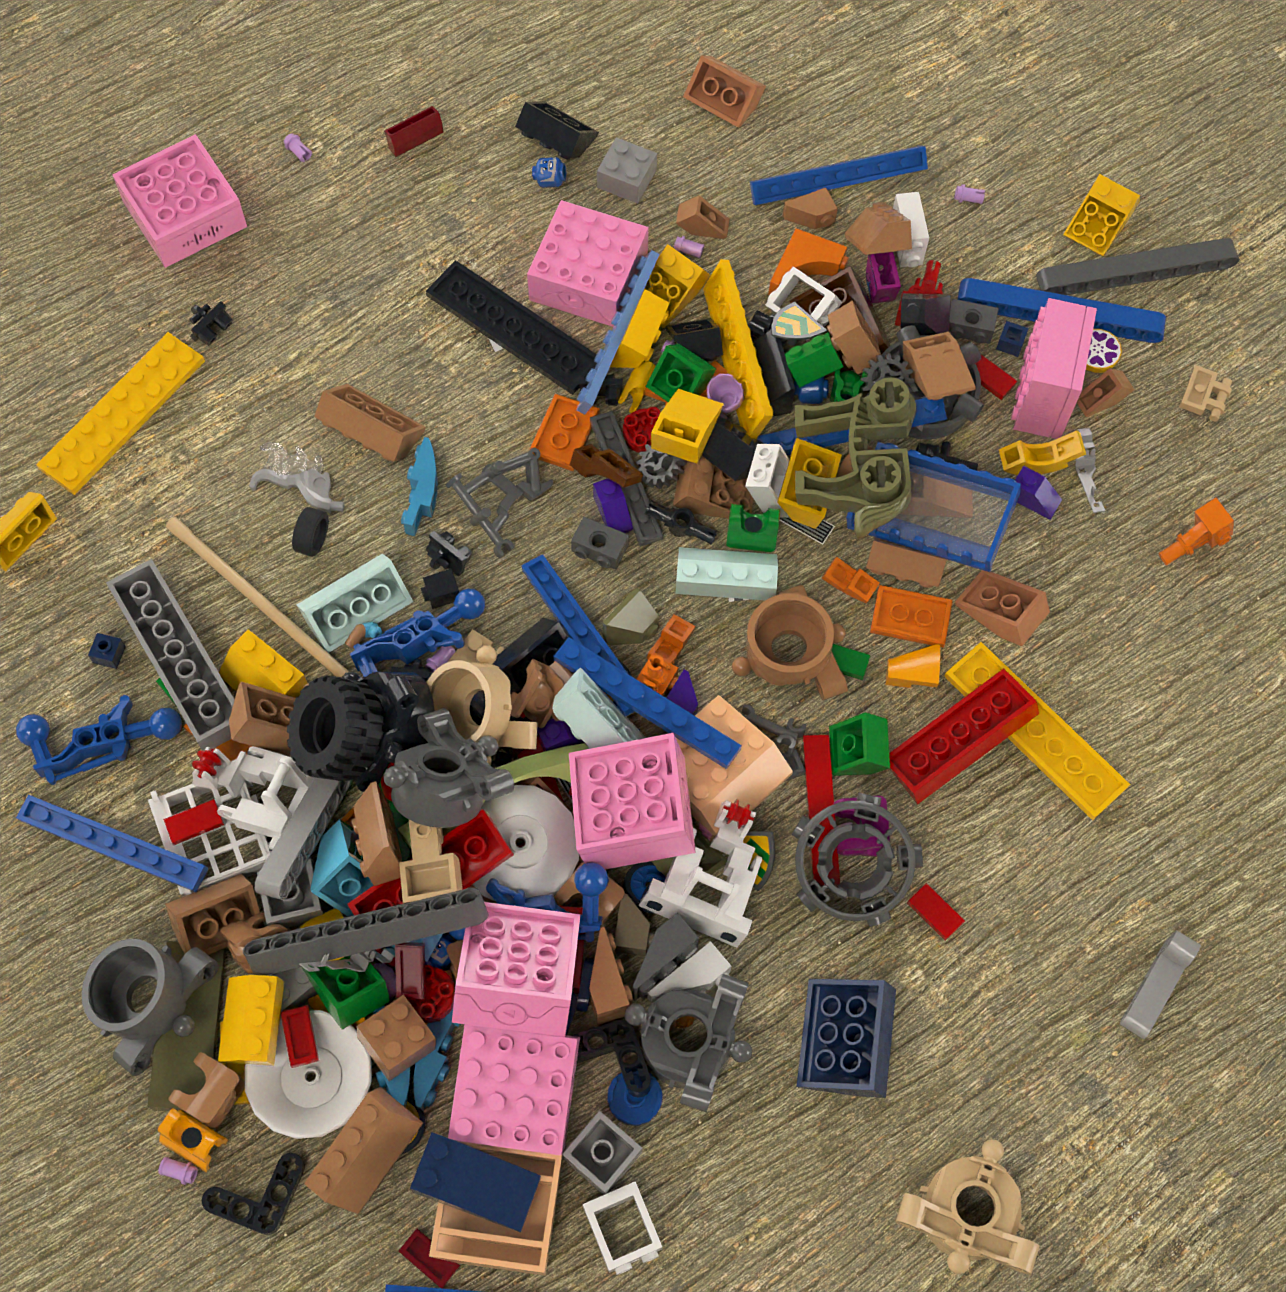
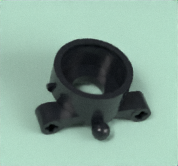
M347 672L341 677L367 684L377 695V701L381 703L383 709L381 715L384 717V725H382V732L384 733L383 739H380L379 752L374 755V762L371 766L366 767V771L353 779L361 792H365L372 782L380 783L388 762L395 763L397 753L428 743L419 732L417 719L420 715L435 711L434 702L427 683L416 673L373 672L366 677L360 678L355 672Z

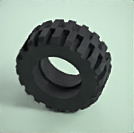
M328 675L314 679L300 691L301 695L296 697L293 703L295 705L294 709L289 714L290 724L287 725V733H289L287 744L291 749V758L296 762V766L310 777L336 781L353 780L366 771V767L371 766L374 762V755L379 752L380 739H383L384 733L382 732L384 717L381 715L383 710L381 703L377 701L378 697L367 684L360 681Z

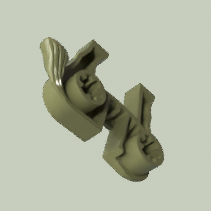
M883 378L872 386L870 394L863 399L862 393L845 401L829 402L820 406L795 405L797 438L849 429V451L852 466L851 473L836 478H822L805 471H795L798 505L821 506L836 512L846 511L855 513L854 534L860 539L901 514L911 501L912 490L907 448L868 450V440L908 438L916 415V403L903 381L897 378Z

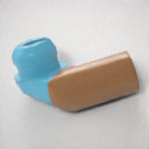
M374 622L358 624L345 641V644L354 649V645L359 644L362 638H375L382 634V629Z

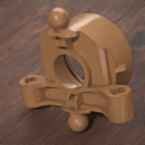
M802 584L778 592V595L762 602L752 613L747 628V658H736L732 663V670L740 677L746 676L753 670L758 677L760 676L767 682L777 686L799 683L807 685L814 678L822 700L835 697L848 691L846 680L832 653L833 643H840L845 638V629L840 624L832 623L827 611L818 602L808 597ZM784 634L796 635L805 643L806 653L796 662L781 661L772 651V644L776 638Z

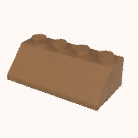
M886 202L873 203V207H866L845 232V238L865 255L912 249L911 220L899 213L898 210L892 208V206L887 205Z
M349 384L323 391L314 416L321 420L322 424L326 427L339 430L344 437L357 440L362 443L361 445L364 448L375 450L388 461H397L406 457L426 429L420 423Z
M381 1087L367 1093L304 1184L323 1201L359 1214L418 1132L423 1122Z

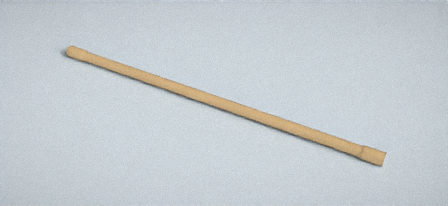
M173 517L167 522L166 528L173 535L186 543L334 676L342 677L345 673L349 672L197 538L177 517Z

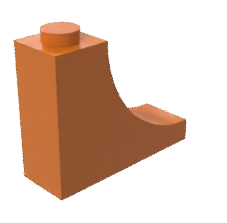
M796 228L770 281L768 295L776 291L781 284L783 276L792 267H795L807 276H834L840 270H844L849 260V257H846L847 247Z

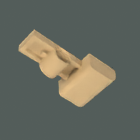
M409 820L413 860L399 862L403 903L462 890L459 858L454 853L442 855V828L429 827Z

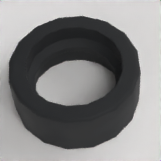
M306 507L301 512L292 536V548L295 552L314 557L319 553L328 531L329 517L325 511Z

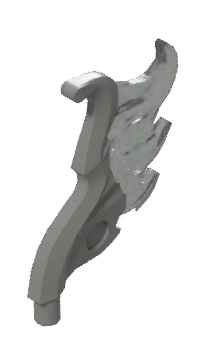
M267 442L260 446V450L268 451L269 459L261 470L253 474L249 484L252 491L256 490L257 484L260 481H269L285 489L296 487L306 502L315 509L331 513V511H344V502L332 501L329 498L331 480L328 472L322 474L324 464L320 455L314 453L315 460L310 461L305 452L295 446L297 453L294 455L287 453L280 444L275 442Z

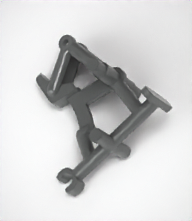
M532 448L528 452L507 461H497L486 465L482 469V473L465 486L460 481L463 477L461 473L445 484L447 488L451 486L454 488L473 514V517L470 519L471 525L478 526L480 524L495 544L494 554L498 558L505 555L501 550V545L505 546L508 551L514 548L510 540H503L498 533L509 518L508 510L510 506L521 495L532 501L553 485L552 479L540 484L538 463L540 451L537 448ZM525 465L526 482L522 481L515 486L502 475ZM492 482L506 494L497 508L498 516L492 524L488 519L491 515V510L487 507L481 510L470 495L480 486Z

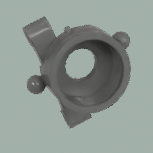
M445 708L418 717L419 732L428 743L397 753L394 766L386 769L383 777L385 784L392 788L391 798L395 808L404 817L421 825L438 828L454 827L467 823L481 811L483 799L490 801L512 793L514 790V780L510 772L506 769L492 768L487 763V757L494 755L498 750L497 740L490 735L483 736L477 743L472 739L465 740L457 732L452 716Z
M121 940L104 949L90 965L82 986L83 1008L89 1020L102 1029L100 1034L105 1037L114 1034L123 1038L113 1052V1059L132 1076H138L148 1068L154 1045L162 1034H166L173 1028L176 1035L186 1037L194 1031L195 1022L192 1017L183 1015L187 1005L185 1002L193 991L204 983L209 982L216 975L219 965L197 947L190 949L177 964L171 956V948L167 945L161 950L144 940ZM148 978H155L157 986L151 1001L141 1013H136L132 1006V995L135 988L142 981Z
M722 974L715 998L705 994V988H701V991L678 989L667 992L650 1005L647 1011L640 1004H632L625 1010V1020L629 1024L634 1026L642 1024L641 1050L650 1071L662 1082L668 1084V1088L673 1089V1087L684 1089L680 1104L707 1113L716 1079L726 1068L730 1057L740 1063L747 1062L751 1058L752 1047L746 1041L740 1040L735 1042L734 1030L736 1017L740 1006H742L749 982ZM684 1016H692L699 1019L707 1031V1040L703 1047L690 1053L682 1052L675 1048L669 1037V1029L673 1022Z

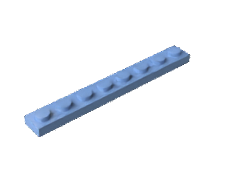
M653 250L646 257L642 255L638 261L636 268L639 271L637 275L633 274L628 283V287L631 289L629 293L626 292L619 303L622 309L620 312H616L611 321L614 327L612 331L608 330L603 339V343L606 345L604 349L598 351L594 359L597 365L595 369L591 368L585 381L589 383L586 388L583 387L577 397L580 403L576 410L584 415L593 406L660 255Z

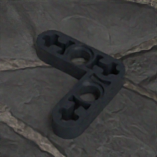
M617 1020L571 1035L580 1037V1042L583 1041L585 1052H582L579 1042L577 1064L615 1052L629 1094L639 1098L646 1096L650 1092V1075L634 1028L626 1020ZM623 1029L624 1033H626V1038L621 1039L618 1035L619 1030ZM607 1033H610V1038L612 1040V1043L608 1044V1038L606 1035ZM593 1037H600L604 1041L599 1048H591L588 1042ZM630 1052L638 1056L637 1061L633 1064H626L622 1060L623 1056ZM638 1071L643 1087L638 1088L637 1085H634L633 1072Z
M290 1152L281 1156L260 1203L220 1187H211L202 1196V1206L213 1215L263 1235H272L278 1231L304 1173V1161L296 1153ZM293 1159H296L295 1164L298 1166V1169L296 1171L292 1170L288 1176L289 1180H293L292 1184L289 1185L284 1180H277L279 1175L285 1178L288 1169L284 1167L285 1163H291ZM277 1186H284L287 1189L286 1198L283 1201L275 1202L272 1199L273 1189ZM220 1193L219 1198L228 1203L230 1202V1197L234 1198L228 1206L226 1215L223 1213L227 1208L215 1205L214 1208H211L212 1203L209 1202L211 1196L216 1197ZM269 1202L273 1206L281 1208L279 1213L275 1210L271 1215V1219L275 1221L273 1226L268 1225L266 1229H263L264 1224L260 1221L262 1217H268L271 1211L269 1207H266ZM239 1203H246L249 1206V1214L244 1219H237L234 1216V1208Z

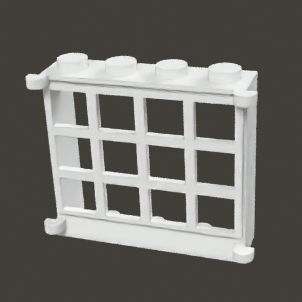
M245 780L237 797L242 796L244 799L259 803L256 794L251 796L249 787L253 786L252 782ZM194 784L159 797L156 790L150 792L152 799H149L148 802L165 850L187 858L183 843L198 837L202 838L207 853L190 860L199 863L209 859L214 876L204 879L198 891L236 875L242 874L247 878L261 870L271 853V849L268 847L270 842H268L265 835L255 833L236 841L231 828V824H234V822L222 817L224 826L173 845L163 819L173 816L170 810L171 806L188 800L190 807L193 808L196 806L194 797L207 792H213L218 808L223 805V802L236 797H232L230 793L220 797L218 788L213 790ZM225 827L231 843L212 850L207 834ZM258 840L263 856L244 864L239 847ZM233 849L239 866L220 873L215 856ZM178 886L180 895L182 897L194 893L193 891Z

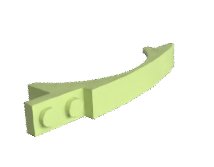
M585 743L565 746L523 757L496 769L508 770L513 777L514 783L528 778L546 776L560 778L571 783L569 753L587 750L588 746ZM408 822L399 827L398 831L401 838L411 848ZM458 826L442 828L443 836Z

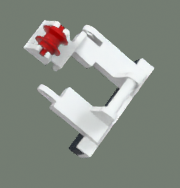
M254 746L249 748L247 754L241 751L235 763L231 762L219 749L206 747L204 751H198L197 756L200 760L192 762L194 768L192 783L196 786L217 790L219 785L224 786L232 797H237L245 780L264 786L267 781L271 782L267 791H263L261 795L264 804L242 798L237 809L221 805L217 813L221 817L233 821L237 828L272 837L268 846L272 851L315 777H310L302 772L291 757ZM281 785L298 789L288 809L277 797Z
M738 799L734 803L727 800L722 802L714 826L718 827L719 830L710 847L729 855L723 871V875L728 876L727 881L702 871L703 868L699 867V863L704 850L695 847L696 853L673 858L664 883L654 878L643 892L639 906L668 919L679 913L691 929L737 948L748 935L752 920L743 917L762 861V857L756 855L750 865V870H747L755 851L754 847L743 843L756 815L755 812L749 810L750 804L743 808L739 806ZM693 828L694 839L697 833L695 828ZM698 881L722 891L718 907L689 895Z

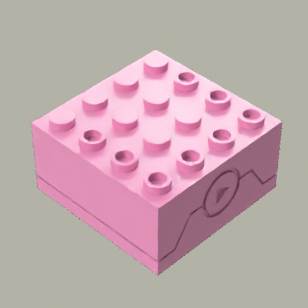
M196 134L113 174L124 205L165 268L247 227L239 198Z
M561 200L527 273L529 300L614 327L611 321L616 312H620L622 309L619 303L626 292L629 293L631 289L628 287V283L633 274L637 275L639 271L636 265L642 255L644 257L648 255L649 227Z
M1048 298L1045 307H1040L1038 319L1035 321L1033 332L1030 334L1028 346H1026L1023 360L1025 361L1019 375L1021 381L1015 395L1017 400L1016 406L1014 405L1011 420H1015L1013 430L1049 438L1051 436L1054 439L1062 437L1082 391L1097 308L1088 306L1086 308L1083 305Z
M674 733L569 753L576 850L584 863L594 862L600 864L604 869L696 853L685 757Z
M484 902L489 914L488 918L479 925L465 928L455 985L452 1023L565 1037L572 994L580 914Z
M465 1024L448 1138L461 1142L562 1155L566 1144L580 1037L569 1035L559 1037Z

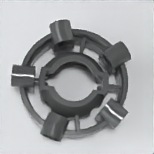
M912 325L904 327L896 334L898 342L886 349L881 356L885 359L886 353H891V359H893L896 355H899V362L901 363L903 362V341L929 335H919L917 328ZM968 342L960 347L976 390L968 391L960 399L957 394L943 397L947 419L951 416L950 421L944 422L945 420L911 427L908 437L916 439L942 438L957 431L967 420L973 422L978 417L984 403L978 400L981 390V379L975 363L981 360V354L976 345ZM877 368L872 375V380H875L878 374ZM910 392L915 400L922 399L921 397L916 396L913 392Z
M858 792L856 801H844L828 806L817 813L812 819L803 815L797 824L792 836L799 839L795 853V865L802 889L796 895L810 912H813L818 907L825 913L842 920H867L869 927L891 919L889 911L906 895L912 883L915 868H923L921 843L913 844L903 824L892 813L880 807L882 798ZM854 809L853 816L878 822L879 815H881L893 826L882 834L877 828L866 823L860 825L848 822L837 826L831 815L839 811ZM828 817L834 829L829 831L818 847L819 861L817 870L824 882V885L820 886L815 879L809 883L807 882L803 866V856L806 845L810 848L814 847L825 829L819 823ZM896 829L905 844L896 845L898 869L907 870L904 882L897 893L892 887L888 886L894 874L891 864L895 854L887 840V837L892 835ZM871 836H876L878 838L877 843L882 844L883 847L876 852L877 866L872 876L859 883L843 880L837 886L834 885L835 880L829 879L827 875L833 869L832 856L837 845L849 838L867 840ZM829 888L842 899L856 897L860 901L870 900L860 904L863 913L843 912L825 904L831 899L825 889ZM884 889H887L889 893L894 895L887 903L883 896L873 897Z

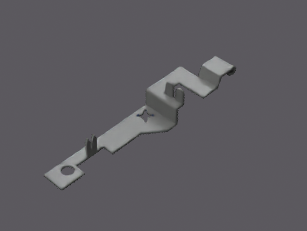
M1090 428L1077 429L1081 433L1084 447L1087 450H1085L1086 455L1076 459L1075 469L1093 513L1105 512L1102 501L1096 502L1094 499V493L1097 489L1092 475L1096 470V450L1092 449L1090 455L1088 450L1089 448H1095L1092 441V432Z
M393 948L384 949L381 954L376 950L351 955L350 959L327 961L329 954L327 956L325 954L320 962L300 963L299 965L308 972L319 971L320 969L317 967L328 966L332 970L347 968L358 972H365L369 962H373L374 957L382 963L391 962L395 957V950Z

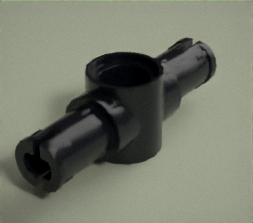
M651 500L645 512V515L664 522V526L669 527L671 534L677 537L686 535L691 538V536H694L712 545L718 532L698 522L699 520L694 518L693 513L687 508L675 509L672 507L670 509ZM681 519L685 521L686 526L679 525L676 520Z

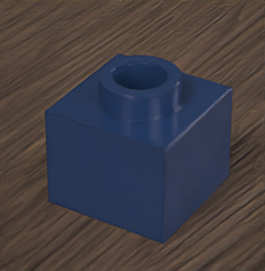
M1006 321L996 350L1018 357L1029 328Z
M97 633L88 656L94 664L117 669L126 646L120 638Z

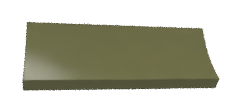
M167 941L166 945L171 948V956L178 964L183 958L184 952L179 942ZM226 948L208 955L218 963V972L209 982L204 983L193 991L185 1002L187 1005L183 1015L192 1017L195 1022L194 1031L189 1036L180 1037L175 1034L172 1028L166 1034H162L154 1045L147 1105L153 1111H170L172 1108L177 1111L180 1110V1108L168 1100L174 1090H180L188 1095L196 1094L201 1091L206 1083L204 1071L196 1066L193 1061L200 1052L215 1060Z

